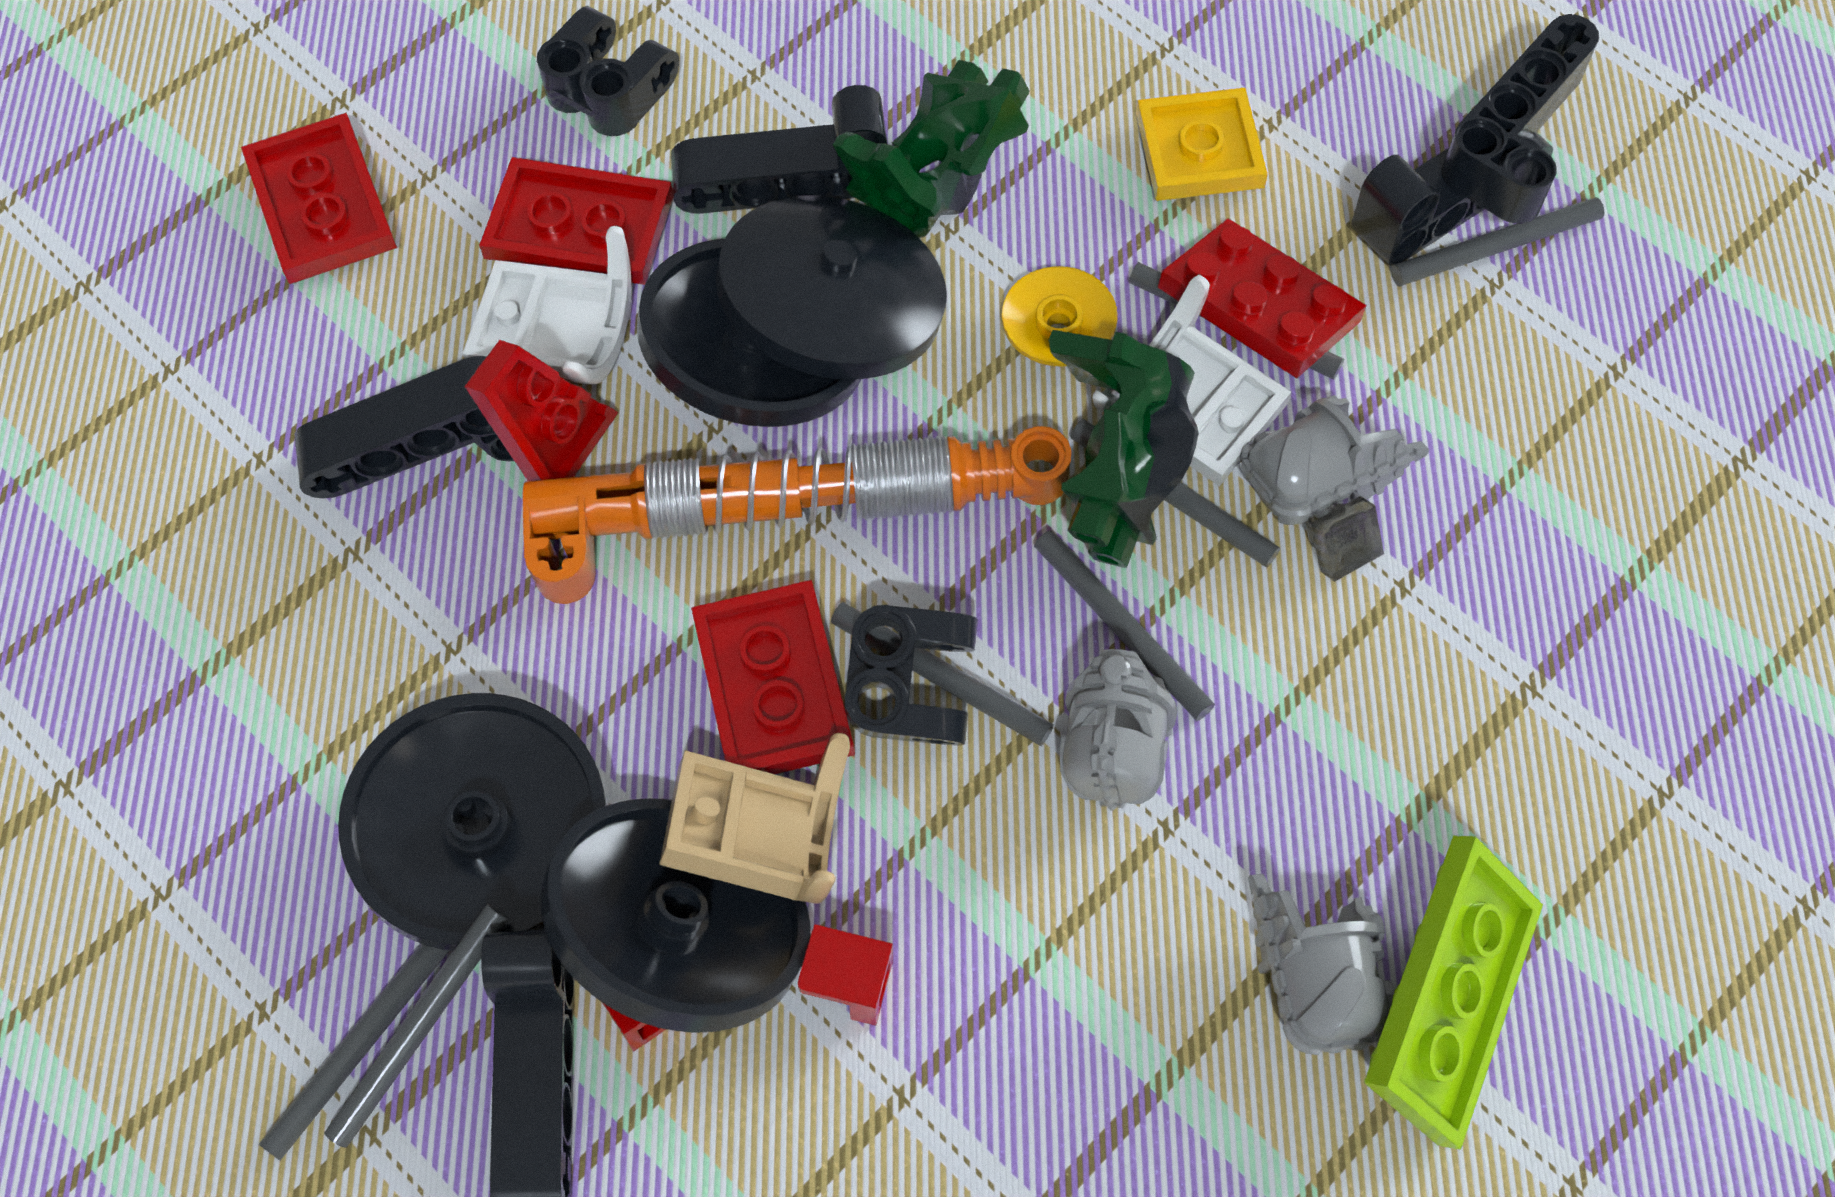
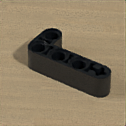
M1566 14L1557 17L1545 28L1459 123L1442 166V176L1446 184L1507 222L1522 224L1530 222L1538 216L1557 174V168L1553 158L1547 152L1529 141L1580 84L1599 41V31L1594 23L1580 15Z
M852 85L841 89L832 99L833 124L701 137L681 141L671 150L673 199L676 206L688 213L703 214L753 209L775 200L796 196L854 198L846 190L853 178L832 144L839 135L845 132L856 133L876 144H887L880 93L866 85Z
M1536 133L1529 142L1551 156L1553 147ZM1449 148L1416 169H1413L1399 154L1392 155L1380 162L1364 180L1351 227L1391 267L1394 264L1408 260L1485 210L1446 184L1442 176V166Z
M473 356L462 359L300 426L295 432V447L301 491L308 496L321 499L338 497L472 443L477 444L488 455L497 460L514 461L465 388V385L485 360L486 356Z
M545 929L486 933L483 938L481 951L482 980L487 996L495 1005L490 1197H572L574 978L557 957Z

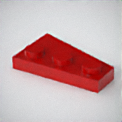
M499 340L465 385L466 390L527 481L574 477L619 413L610 406L591 397L592 394L583 388L573 385L560 377L559 372L519 345Z

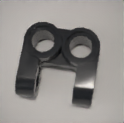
M585 6L576 11L552 38L541 46L537 52L539 72L548 102L554 109L564 113H577L581 111L587 114L591 127L599 134L620 136L634 129L643 116L670 88L678 73L679 56L677 52L651 39L640 45L625 62L614 58L602 59L614 42L616 24L611 17L590 6Z
M877 605L865 610L855 621L852 630L845 693L846 715L851 725L861 734L873 738L953 746L965 745L968 713L952 708L909 704L915 648L949 652L975 651L978 619L961 613L890 605ZM878 626L891 627L899 633L902 639L901 646L895 653L888 656L874 654L865 643L868 633ZM879 687L886 689L892 694L895 700V707L889 716L874 720L866 717L861 712L858 702L865 691L870 688Z

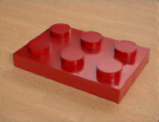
M347 112L241 147L282 271L289 284L397 248Z
M511 157L479 244L483 258L488 260L607 274L606 233L611 226H617L622 228L627 243L631 267V283L645 285L673 200L672 183L657 179Z
M1229 218L1163 269L1157 287L1179 301L1189 282L1197 275L1203 276L1208 280L1210 287L1200 316L1295 378L1301 376L1361 322L1367 307L1366 304L1354 298L1340 287L1327 281L1297 262L1294 258L1281 252Z
M812 580L691 607L725 761L771 774H779L820 764L831 736L836 733H843L849 737L850 750L848 757L855 755L854 744Z

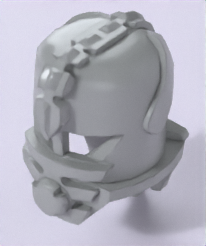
M1334 395L1329 398H1321L1313 402L1309 407L1299 411L1291 426H1284L1277 431H1266L1254 437L1253 443L1249 444L1247 442L1239 457L1242 461L1240 465L1241 472L1246 476L1247 480L1250 479V483L1265 506L1278 517V522L1285 525H1296L1310 521L1311 515L1350 497L1351 502L1357 509L1363 508L1366 500L1375 494H1382L1388 484L1404 474V469L1409 467L1412 461L1417 462L1429 453V449L1422 441L1405 444L1401 434L1396 429L1361 434L1349 418L1348 406L1350 402L1346 398L1338 399Z
M1106 649L1098 657H1094L1092 663L1068 686L1065 703L1069 711L1067 732H1063L1061 738L1060 772L1069 790L1085 800L1100 801V806L1108 807L1109 810L1113 811L1116 808H1123L1125 803L1141 804L1148 801L1161 786L1169 745L1165 738L1172 733L1171 729L1174 727L1177 718V706L1175 700L1166 691L1163 679L1151 676L1136 652Z
M1263 874L1249 875V886L1251 894L1254 896L1253 915L1257 921L1258 928L1255 945L1260 947L1262 962L1258 965V971L1260 974L1272 972L1271 979L1274 992L1278 995L1277 1004L1280 1016L1284 1020L1282 1028L1287 1040L1299 1051L1313 1055H1319L1322 1051L1333 1054L1347 1049L1353 1051L1362 1050L1366 1045L1368 1047H1377L1392 1006L1395 991L1390 980L1380 978L1376 965L1385 956L1381 943L1385 935L1381 916L1373 912L1372 905L1364 906L1362 897L1354 898L1350 904L1341 909L1337 923L1306 927L1290 891L1272 892Z

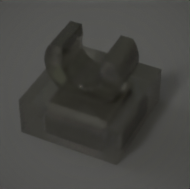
M1362 496L1344 505L1336 503L1330 506V513L1317 520L1310 517V521L1305 522L1309 543L1316 549L1320 572L1334 582L1384 554L1376 506Z

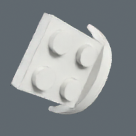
M611 226L606 233L607 274L495 260L462 353L464 359L473 356L487 357L499 340L519 345L559 372V376L565 380L581 384L601 383L610 374L617 360L630 314L632 292L631 267L622 228Z
M1197 275L1189 282L1173 312L1148 346L1179 357L1194 370L1195 374L1187 396V404L1197 424L1199 435L1190 467L1220 486L1241 461L1239 456L1247 442L1252 444L1254 437L1265 432L1288 404L1291 391L1194 328L1210 287L1206 278ZM1106 389L1103 392L1095 390L1092 397L1094 406L1104 413V409H1108L1119 399L1120 394L1111 389Z

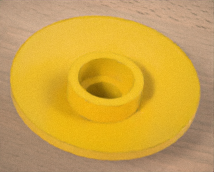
M1046 267L1023 276L1008 291L1002 307L1003 329L1012 346L1030 360L1049 366H1067L1057 360L1050 352L1048 340L1052 330L1112 340L1117 326V306L1109 289L1093 275L1071 267ZM1054 324H1062L1066 326V328H1054L1051 326Z

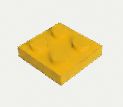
M1245 87L1138 100L1136 116L1156 201L1265 188L1268 173Z

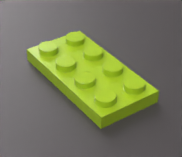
M1453 835L1444 862L1438 870L1436 884L1422 923L1417 928L1415 942L1400 984L1394 991L1392 1006L1377 1047L1372 1052L1369 1069L1364 1083L1436 1145L1459 1150L1462 1148L1543 904L1476 836Z

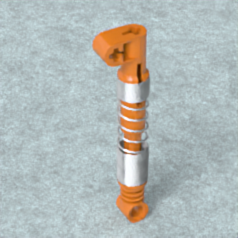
M1035 426L1024 430L1016 438H1008L1007 446L1002 447L1000 439L992 440V448H987L985 441H977V449H972L970 442L962 443L955 436H947L946 438L943 435L942 438L937 436L935 439L932 436L930 439L925 437L922 440L919 437L918 440L913 438L910 441L907 438L906 441L901 439L899 442L895 439L894 442L889 440L887 443L883 441L881 444L878 441L875 444L871 442L869 445L866 442L863 445L859 443L857 446L851 443L847 448L844 463L830 464L826 451L820 446L815 452L814 464L811 466H799L797 457L788 449L783 459L765 460L757 452L750 462L734 463L728 455H725L721 459L720 464L705 466L702 465L697 457L695 460L692 458L686 460L684 458L683 461L678 459L675 462L672 459L671 462L666 460L664 463L660 460L659 463L654 461L652 464L648 461L647 464H638L632 472L525 481L523 485L524 558L526 566L541 594L554 603L569 604L579 601L586 596L594 585L596 575L594 536L637 532L644 539H657L658 537L662 539L664 536L667 538L672 536L674 538L676 535L679 537L684 535L686 537L688 534L691 536L694 534L699 535L700 533L705 535L708 526H713L714 531L718 534L721 531V525L744 523L745 528L750 531L753 522L775 520L776 525L781 528L785 519L802 518L803 510L807 522L812 526L816 520L817 507L834 505L837 517L843 523L848 515L849 504L856 503L857 519L860 521L863 518L866 521L868 518L873 520L875 517L878 520L880 517L885 519L887 516L891 519L892 516L897 518L899 515L903 518L904 515L909 517L911 514L915 516L917 513L921 516L923 513L927 515L929 512L933 515L935 512L939 514L941 511L945 514L946 511L950 513L952 511H961L967 503L975 502L976 494H981L982 501H990L991 493H996L997 500H1003L1006 498V492L1011 491L1013 499L1019 498L1032 505H1045L1054 502L1064 493L1061 488L1062 483L1066 482L1069 477L1072 450L1068 440L1061 432L1051 427ZM820 456L822 457L824 463L822 465H820ZM1034 460H1044L1054 468L1047 472H1035L1029 469L1026 464ZM561 539L563 548L568 556L567 559L563 560L562 569L558 570L559 559L550 540Z

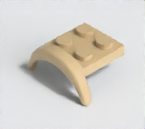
M836 733L831 736L813 785L685 750L677 771L659 865L792 900L819 904L824 901L836 879L833 873L827 871L828 856L839 790L850 750L849 737L843 733Z

